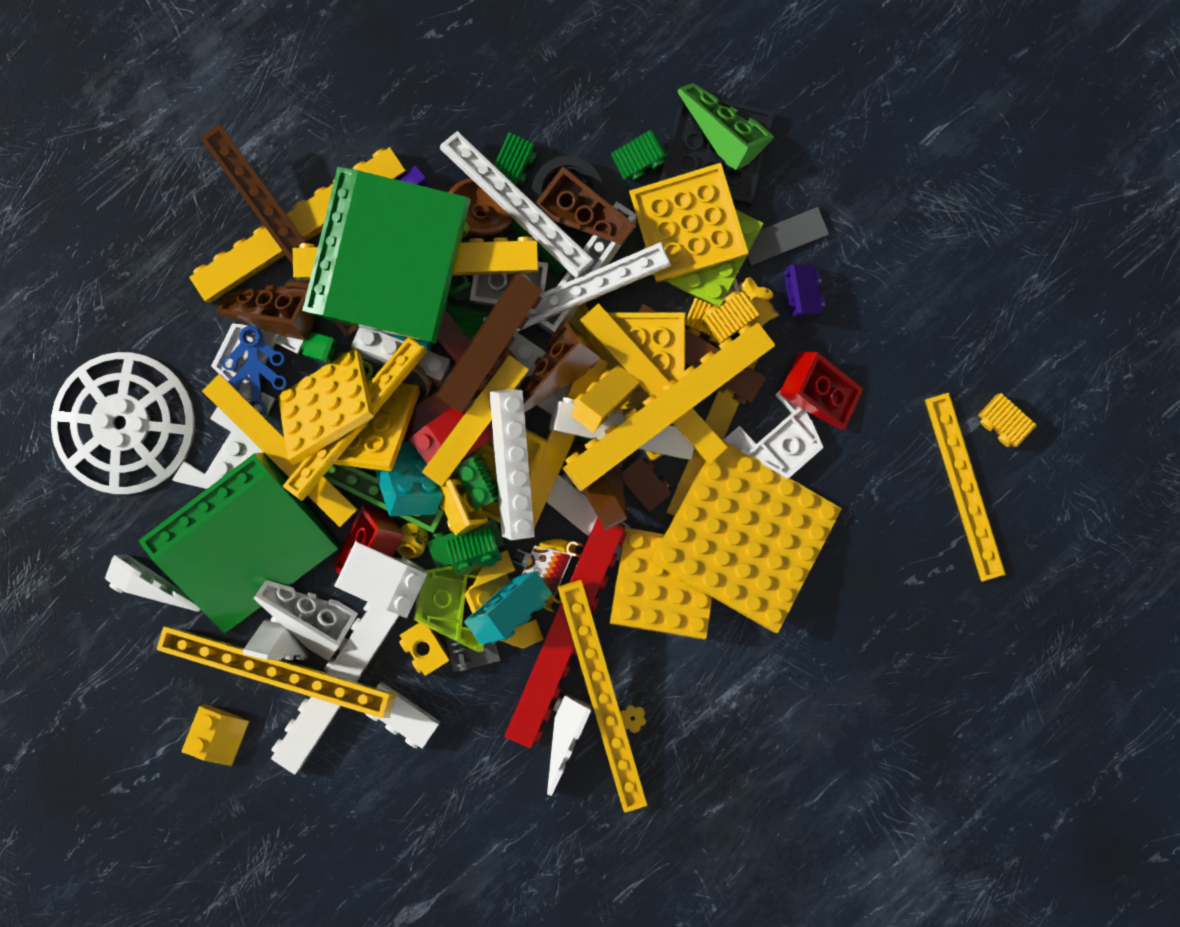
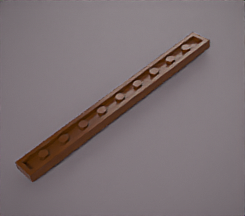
M218 124L201 136L200 139L293 264V248H300V244L308 243L222 125ZM335 322L345 337L359 328Z

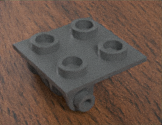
M463 620L462 627H467V625L464 623L465 620ZM446 636L454 672L500 661L496 643H485L484 651L476 652Z

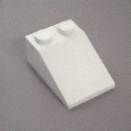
M355 541L335 587L407 618L427 573L416 566Z

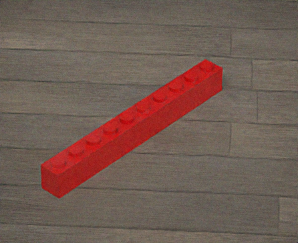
M598 517L570 580V583L578 580L582 581L589 608L592 612L595 611L599 598L595 597L598 589L603 590L609 578L605 575L608 566L613 568L618 554L614 553L617 545H623L627 536V532L624 531V524L619 523L605 531ZM562 601L504 736L531 748L533 742H539L543 733L540 725L543 720L548 721L553 709L549 707L552 698L557 700L562 686L558 685L561 676L566 678L571 664L567 663L570 655L575 656L577 653Z

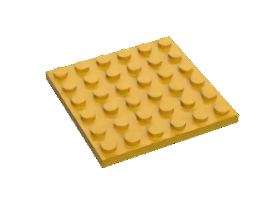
M720 438L728 448L712 463L708 464L706 460L704 461L654 553L651 562L776 634L787 617L842 508L794 480L782 477L761 464L762 462L758 459L741 452V449L726 443Z

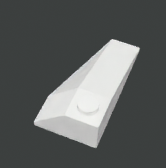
M128 554L114 555L105 579L111 583L109 586L119 593L124 591L197 612L202 611L181 589Z
M265 580L253 598L309 650L328 661L341 644L358 615L357 612L339 601L316 598V594L308 593V595L296 592L292 587Z
M273 616L271 619L262 622L243 650L244 655L265 660H281V658L293 660L294 655L296 659L304 660L309 655L304 644Z
M566 693L563 699L558 697L553 708L557 713L554 722L547 794L552 796L565 768V763L572 754L575 741L579 739L591 712L590 704Z

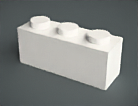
M380 682L376 688L397 694L390 718L366 715L374 721L380 719L387 724L385 728L391 733L397 735L399 732L406 737L405 742L410 746L423 748L440 721L385 683Z

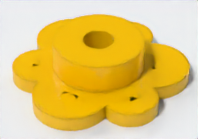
M629 705L626 710L620 712L624 728L629 729L633 733H637L641 726L646 723L644 718L645 711L642 707L634 708L633 705Z

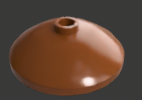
M471 178L458 182L448 192L471 199L466 223L470 226V234L480 236L495 235L509 228L514 222V219Z

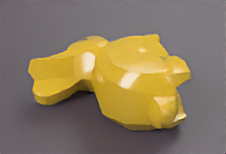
M751 277L746 278L744 282L739 284L740 290L746 292L761 313L759 317L749 323L751 326L758 322L762 327L769 320L779 316L770 302L774 296L770 289L758 287Z

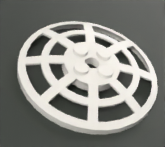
M116 352L89 360L78 367L67 378L54 402L51 415V431L58 456L65 467L78 480L102 492L134 494L160 485L179 469L192 445L195 432V415L187 389L168 367L145 355L131 352ZM124 359L121 373L108 374L93 381L86 371L90 367L104 361ZM134 360L154 367L163 373L168 380L156 388L146 379L131 374ZM79 377L85 388L77 397L72 412H59L60 403L71 383ZM120 380L118 394L105 397L98 388V386L106 382ZM130 381L140 384L150 393L140 400L129 396ZM174 387L178 391L184 406L185 425L171 423L169 408L163 397L164 394ZM90 393L98 404L95 406L92 415L80 414L81 405ZM156 400L161 409L162 422L150 421L149 413L146 409ZM123 416L126 419V425L123 429L119 430L115 427V419ZM57 421L70 422L71 435L78 451L69 459L65 455L59 441ZM78 423L90 424L94 437L85 445H83L79 436ZM149 431L161 432L158 443L149 452L142 442L147 437ZM169 433L184 434L178 454L172 463L164 469L155 458L165 447ZM101 444L103 447L111 450L110 464L98 460L90 453ZM135 449L142 458L140 461L132 464L120 465L121 452ZM85 458L95 467L109 471V486L90 480L80 473L75 466ZM148 465L157 475L153 479L139 485L119 487L120 473L135 471Z

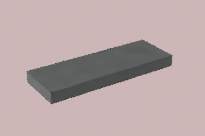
M816 207L760 230L747 256L750 266L829 235L819 208Z

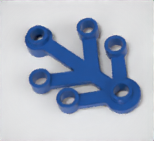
M249 325L241 330L239 334L240 344L229 356L223 359L222 366L228 371H234L238 367V360L247 351L248 360L228 382L230 384L234 383L236 390L239 392L240 384L249 375L252 399L249 403L253 407L260 404L262 407L260 414L264 417L267 413V405L262 401L260 373L277 390H284L288 382L285 377L277 375L258 359V350L268 356L271 364L277 367L284 365L286 359L282 353L276 352L263 341V333L258 327ZM254 333L256 339L253 342H249L248 336ZM276 355L281 356L282 360L280 363L274 362ZM229 359L234 361V365L231 368L226 366V362ZM280 378L283 379V386L277 387L276 381Z

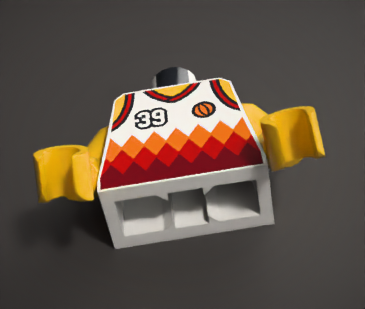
M557 538L542 541L538 546L535 545L531 554L520 549L516 551L512 562L525 567L523 574L536 570L552 592V595L546 599L547 604L544 606L546 610L552 613L556 612L551 608L552 603L561 604V601L555 598L558 586L561 583L571 557L581 556L576 554L575 549L577 546L583 547L582 543Z

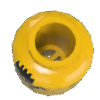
M414 523L404 524L400 528L404 534L402 542L396 550L402 557L404 556L407 559L420 557L424 553L429 539L428 532Z

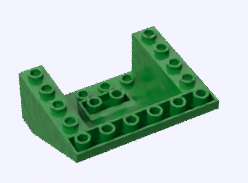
M337 167L302 311L338 323L436 343L471 199L359 170Z
M264 452L252 454L138 540L155 564L224 634L262 607L253 598L265 580L290 586L340 549L307 502L299 500L283 487L289 479L288 476Z

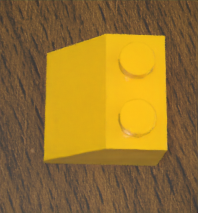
M459 479L449 480L440 487L443 496L439 506L445 511L448 518V526L455 536L465 535L489 523L483 507L477 510L474 509Z
M205 703L198 708L181 752L204 761L232 766L250 721Z

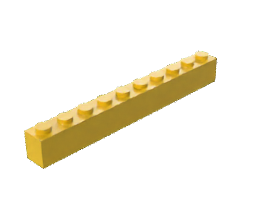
M390 147L386 150L382 148L373 154L374 158L367 162L361 161L353 167L354 170L396 180L406 173ZM333 184L327 188H319L313 193L314 196L307 201H299L293 206L294 209L286 214L305 241L322 232ZM265 226L256 229L253 232L254 235L246 240L244 238L237 241L233 245L234 248L226 253L224 251L217 254L213 258L214 261L209 265L203 264L193 271L194 274L189 278L205 302L211 304L225 295L226 292L231 291L285 256Z
M519 237L518 241H508V238H494V242H484V239L481 238L469 239V243H460L452 276L539 273L537 241H532V237ZM300 244V248H293V277L298 281L310 280L318 247H314V244Z
M758 322L753 326L749 323L737 331L740 336L735 340L729 337L718 345L721 350L716 354L710 351L700 359L702 364L696 369L692 365L682 372L683 378L676 383L674 380H671L663 386L662 390L664 393L660 396L651 395L642 402L645 407L638 412L634 408L623 416L626 421L618 426L615 422L604 430L606 436L601 440L595 437L584 445L587 450L581 455L576 451L565 460L567 465L563 467V470L578 490H584L773 348L775 344Z
M163 627L157 646L158 651L380 718H390L397 695L282 659L265 660L244 655V648L175 627Z

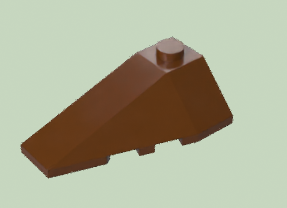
M565 167L561 168L535 203L553 221L620 245L623 244L636 227L632 221Z
M288 282L286 286L276 288L274 285L266 286V289L258 291L245 289L226 292L216 311L218 315L285 337L301 340L307 339L316 321V315L302 311L309 284L300 282Z
M568 320L550 337L546 344L549 346L543 358L538 357L536 359L534 372L531 376L525 377L517 389L523 391L524 413L585 375L589 369L596 365L597 360L600 358L595 347Z
M582 442L569 449L566 459L576 451L579 455L585 452L587 449L584 445L588 442ZM622 461L583 490L605 531L627 519Z

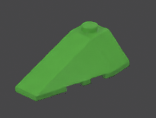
M694 83L679 88L678 94L717 154L725 160L728 166L735 170L748 165L773 140L774 136L752 118H749L747 121L736 114L738 110L734 107L728 108L720 105L717 97Z

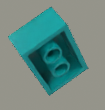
M411 441L402 442L392 472L375 470L389 517L434 515L443 496L440 486L422 473L427 464Z
M536 570L514 577L470 615L464 623L481 645L489 642L494 644L500 639L505 641L515 634L514 629L518 625L522 626L532 618L530 614L534 610L538 611L547 604L546 599L552 595V592Z

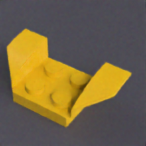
M508 551L500 553L502 560L497 561L495 565L491 567L482 566L473 586L466 591L465 597L472 614L509 581L507 574L515 571ZM535 619L522 626L518 625L514 629L515 634L505 641L503 639L499 641L519 648H526L544 640Z

